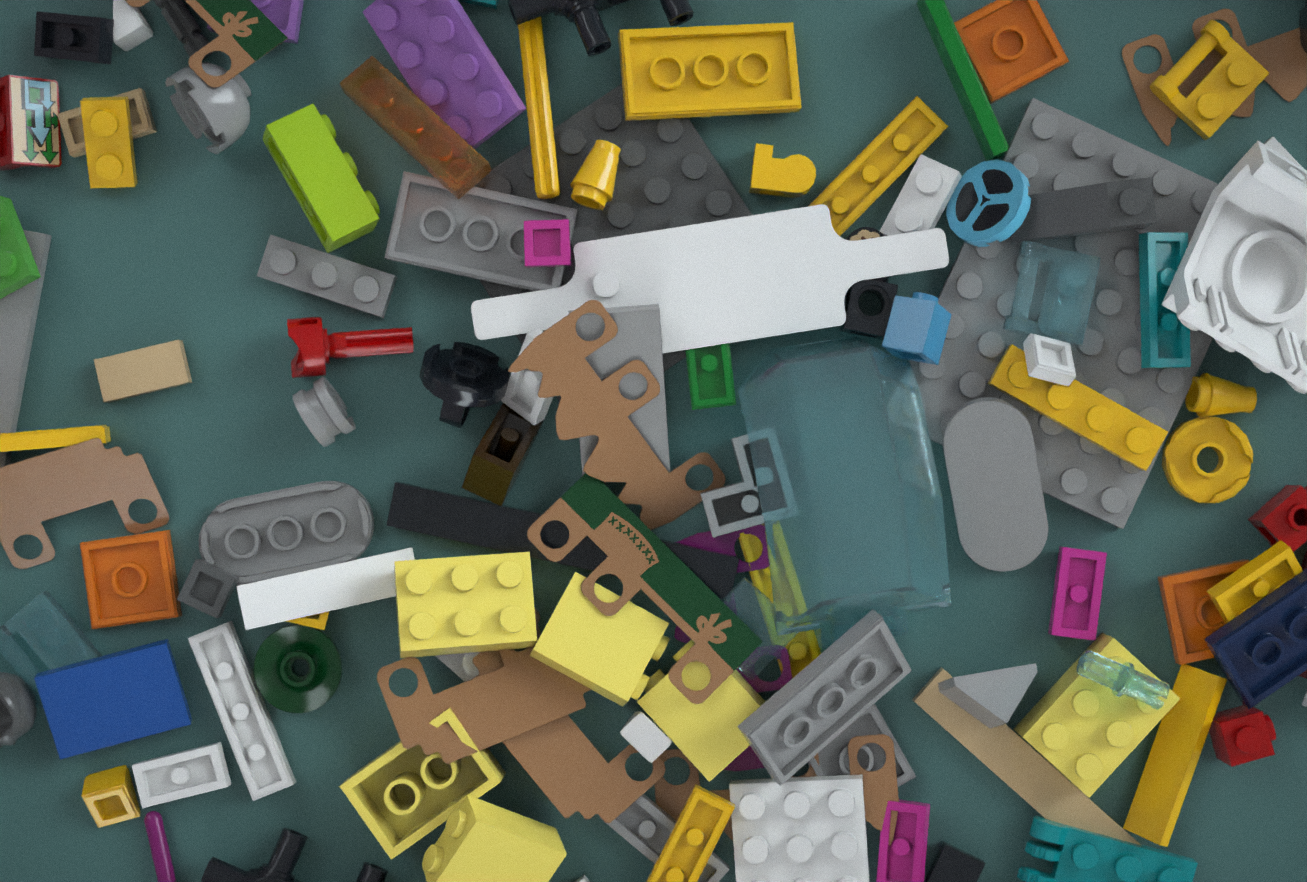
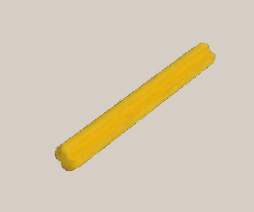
M539 17L518 25L535 192L538 198L548 199L559 196L560 186L542 18Z

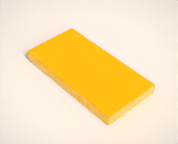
M793 22L622 29L618 32L625 121L799 112L802 108Z

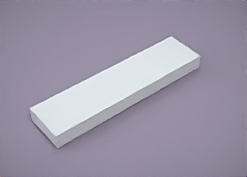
M410 547L238 585L236 589L245 630L396 596L395 561L415 560L413 548Z
M229 621L189 637V643L252 800L255 801L294 785L296 779L263 697L258 690L253 672L233 622Z

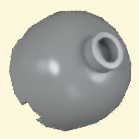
M208 62L202 63L203 70L209 75L220 76L227 72L221 66ZM187 66L166 79V87L174 85L176 93L169 96L174 108L196 139H199L203 132L212 143L206 147L208 151L219 154L244 134L250 123L251 110L247 98L251 96V91L241 75L238 74L224 85L213 88L208 86L190 66Z

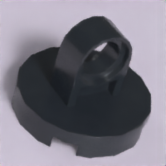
M454 342L453 349L440 350V344H436L424 353L419 377L427 390L443 400L439 421L462 428L470 407H487L498 403L505 396L510 372H508V367L503 370L498 366L499 357L495 353L483 347L465 342Z

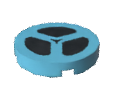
M999 159L983 161L970 168L961 177L947 204L946 216L950 229L964 242L977 247H987L989 245L986 243L1006 240L1023 224L1030 209L1031 197L1028 196V186L1030 187L1028 178L1010 162Z

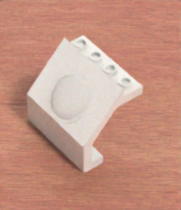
M1257 141L1212 191L1161 305L1175 312L1180 322L1188 329L1205 332L1213 337L1226 351H1237L1248 357L1259 370L1265 373L1272 371L1284 378L1294 390L1301 394L1307 393V170L1260 141Z

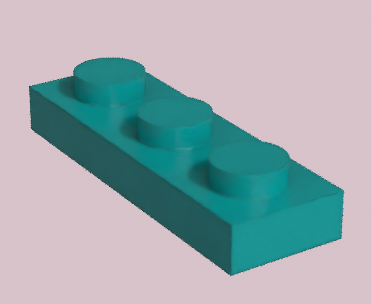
M1146 232L1139 234L1141 368L1191 367L1190 329L1180 322L1175 312L1161 305L1188 247V233Z

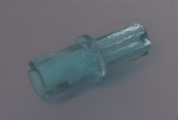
M1086 650L1079 658L1077 673L1112 689V693L1115 696L1127 695L1150 705L1156 710L1164 705V702L1159 700L1158 696L1165 699L1168 697L1169 683L1159 681L1134 670L1132 663L1125 662L1120 664L1091 650Z

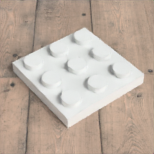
M863 774L791 777L781 786L773 778L730 780V802L735 804L731 818L736 882H870Z

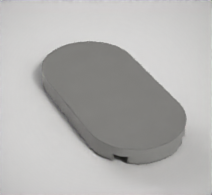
M992 397L974 399L965 403L956 411V414L948 422L943 434L944 456L959 539L966 554L978 565L993 571H1013L1035 560L1043 550L1048 537V520L1034 437L1027 418L1008 402Z
M320 481L230 499L219 504L202 525L199 533V551L202 560L238 576L239 580L236 585H243L356 560L364 553L371 542L374 532V516L371 506L364 495L353 486L340 481Z

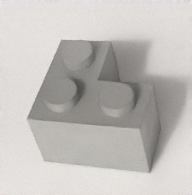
M776 427L730 439L742 481L700 493L712 537L799 514Z

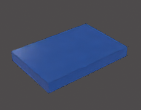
M168 639L36 673L34 677L60 760L191 725L192 722Z

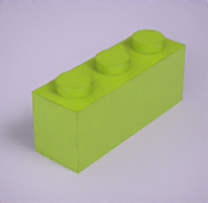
M313 103L266 125L262 140L326 252L330 253L374 231L380 219L378 217L380 209L373 194L369 190L364 191L356 178L358 170L352 157L347 152L342 153L335 142L336 132L332 122L326 114L320 115Z

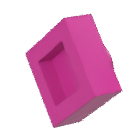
M569 219L524 221L526 268L571 266Z

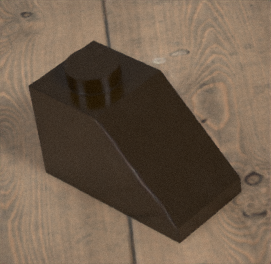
M503 403L473 453L461 488L502 506L524 465L544 420L533 425Z

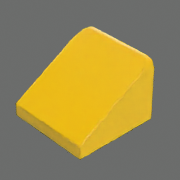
M126 765L92 773L85 777L81 797L98 828L140 817L141 811L132 778Z

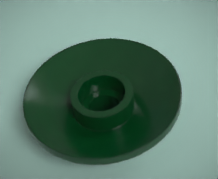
M290 625L276 630L260 645L254 660V678L261 695L271 705L289 713H306L318 709L333 697L342 678V660L335 643L324 632L308 626ZM297 659L307 662L309 669L306 675H300L295 671L294 664Z

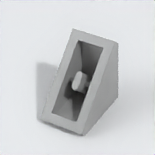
M1036 663L953 677L938 683L939 692L988 728H994L1008 723L1038 670Z

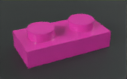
M1059 546L1048 634L1096 641L1106 552Z
M900 799L899 802H887L882 831H880L876 882H924L930 804ZM891 810L898 811L893 842L890 846Z

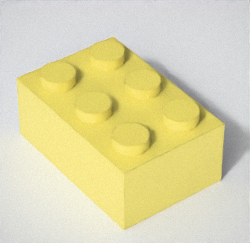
M530 552L395 561L394 578L400 658L498 651L501 649H524L534 647L536 644L537 630Z
M1101 633L1096 638V641L1084 651L1013 730L1090 798L1180 698L1114 637Z
M451 708L444 711L429 722V724L438 728L448 721L460 740L478 752L446 764L443 762L439 752L426 755L420 745L406 749L403 748L400 740L348 777L339 786L391 860L447 821L451 812L459 808L467 795L475 798L481 797L498 785L506 774L489 748L481 751L478 750Z

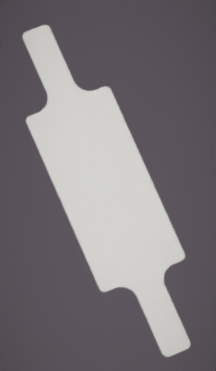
M821 204L579 242L573 249L575 272L567 284L558 288L476 300L471 305L475 336L480 340L528 333L537 327L542 331L547 330L569 314L568 311L577 309L589 300L599 301L604 308L659 304L663 354L841 326L846 321L845 295L853 284L863 280L944 268L949 264V254L945 232L940 228L858 241L843 239L832 227L829 208ZM610 271L618 277L620 286L614 296L603 298L595 293L593 279L599 272Z

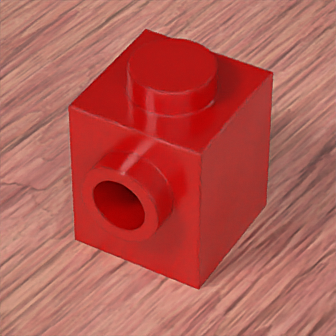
M1286 485L1248 519L1271 546L1281 540L1295 552L1307 541V486L1303 488L1302 485Z
M1245 705L1215 713L1209 734L1217 759L1233 767L1275 755L1271 742L1276 740L1275 728L1271 718L1267 714L1264 715L1263 711L1255 707L1248 709Z

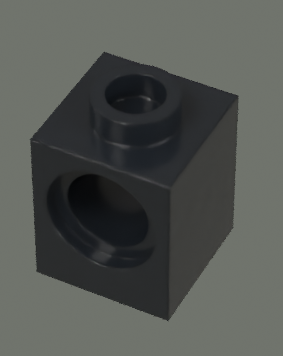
M889 276L863 280L853 284L848 290L845 304L846 321L841 325L840 331L883 340L898 285L888 283ZM870 292L878 296L881 302V309L877 315L868 316L861 312L858 300L862 293Z

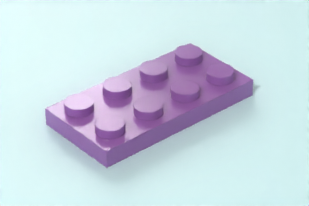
M375 0L363 11L364 16L455 159L465 158L527 109L458 0Z

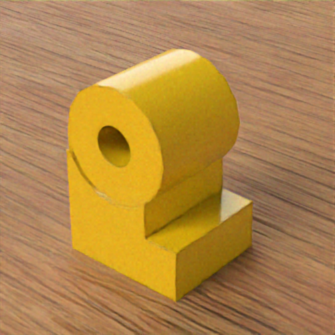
M756 143L749 193L791 198L801 197L808 193L816 178V168L808 157L796 154L790 155L785 159L772 158L774 145Z

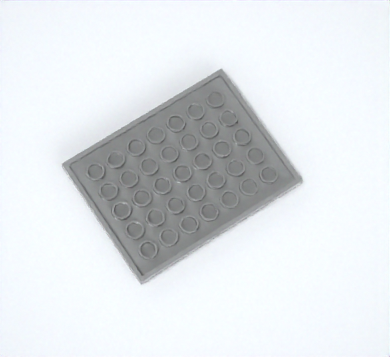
M1032 98L1009 144L1008 151L1002 161L1013 164L1028 178L1030 187L1028 186V195L1104 182L1152 177L1156 223L1138 230L1012 244L1009 237L1002 242L996 240L992 243H986L989 245L987 247H977L963 242L937 297L939 299L938 303L952 314L939 364L935 365L908 360L883 412L882 418L943 446L944 430L951 417L956 414V411L962 405L974 399L985 397L1006 401L1020 411L1030 423L1043 493L1119 529H1124L1166 437L1147 471H1142L987 383L1008 346L1013 344L1024 351L1023 342L1030 333L1067 342L1071 345L1076 373L1075 380L1169 433L1192 384V377L1196 376L1213 337L1201 330H1190L1191 367L1141 368L1139 234L1146 232L1188 233L1189 244L1211 193L1218 184Z

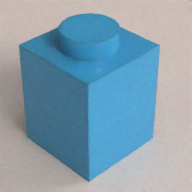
M913 292L912 298L895 295L882 347L900 359L938 365L952 314L938 303L939 299L933 295L922 292Z

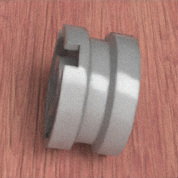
M321 377L313 382L312 389L308 391L301 389L292 395L301 418L323 447L334 443L335 436L338 434H348L356 429L352 416L345 418L348 416L347 406L325 377Z

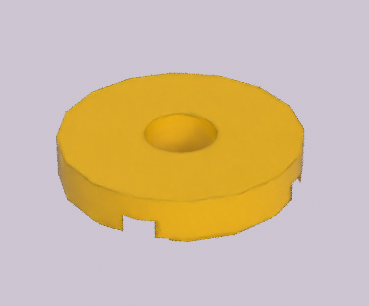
M1206 416L1195 417L1185 421L1169 435L1163 448L1162 468L1168 483L1180 496L1196 503H1219L1234 497L1246 486L1251 475L1249 473L1251 463H1253V450L1248 437L1235 423L1226 419ZM1205 447L1212 448L1218 455L1217 467L1208 473L1201 470L1197 463L1198 454Z

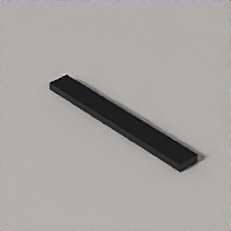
M395 483L387 526L509 553L530 552V557L550 561L530 542L527 536L529 527L543 513L507 505L499 506L493 502L407 483ZM549 521L541 529V540L549 548H561L569 539V530L561 521ZM586 536L562 560L554 563L594 571L608 556ZM660 539L719 599L730 601L739 556Z

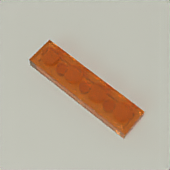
M371 56L339 83L343 92L458 200L492 171L489 162L375 57Z

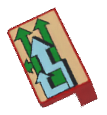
M6 75L0 78V170H12L22 166L46 168L61 166L60 122L57 115L60 113L59 85L56 80Z

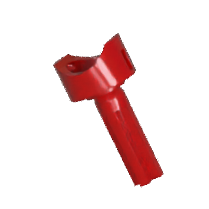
M321 317L287 319L288 336L299 348L296 356L291 361L292 378L326 376L325 364L330 363L329 357L337 359L413 353L414 350L412 327L334 332L327 335V328L322 329Z

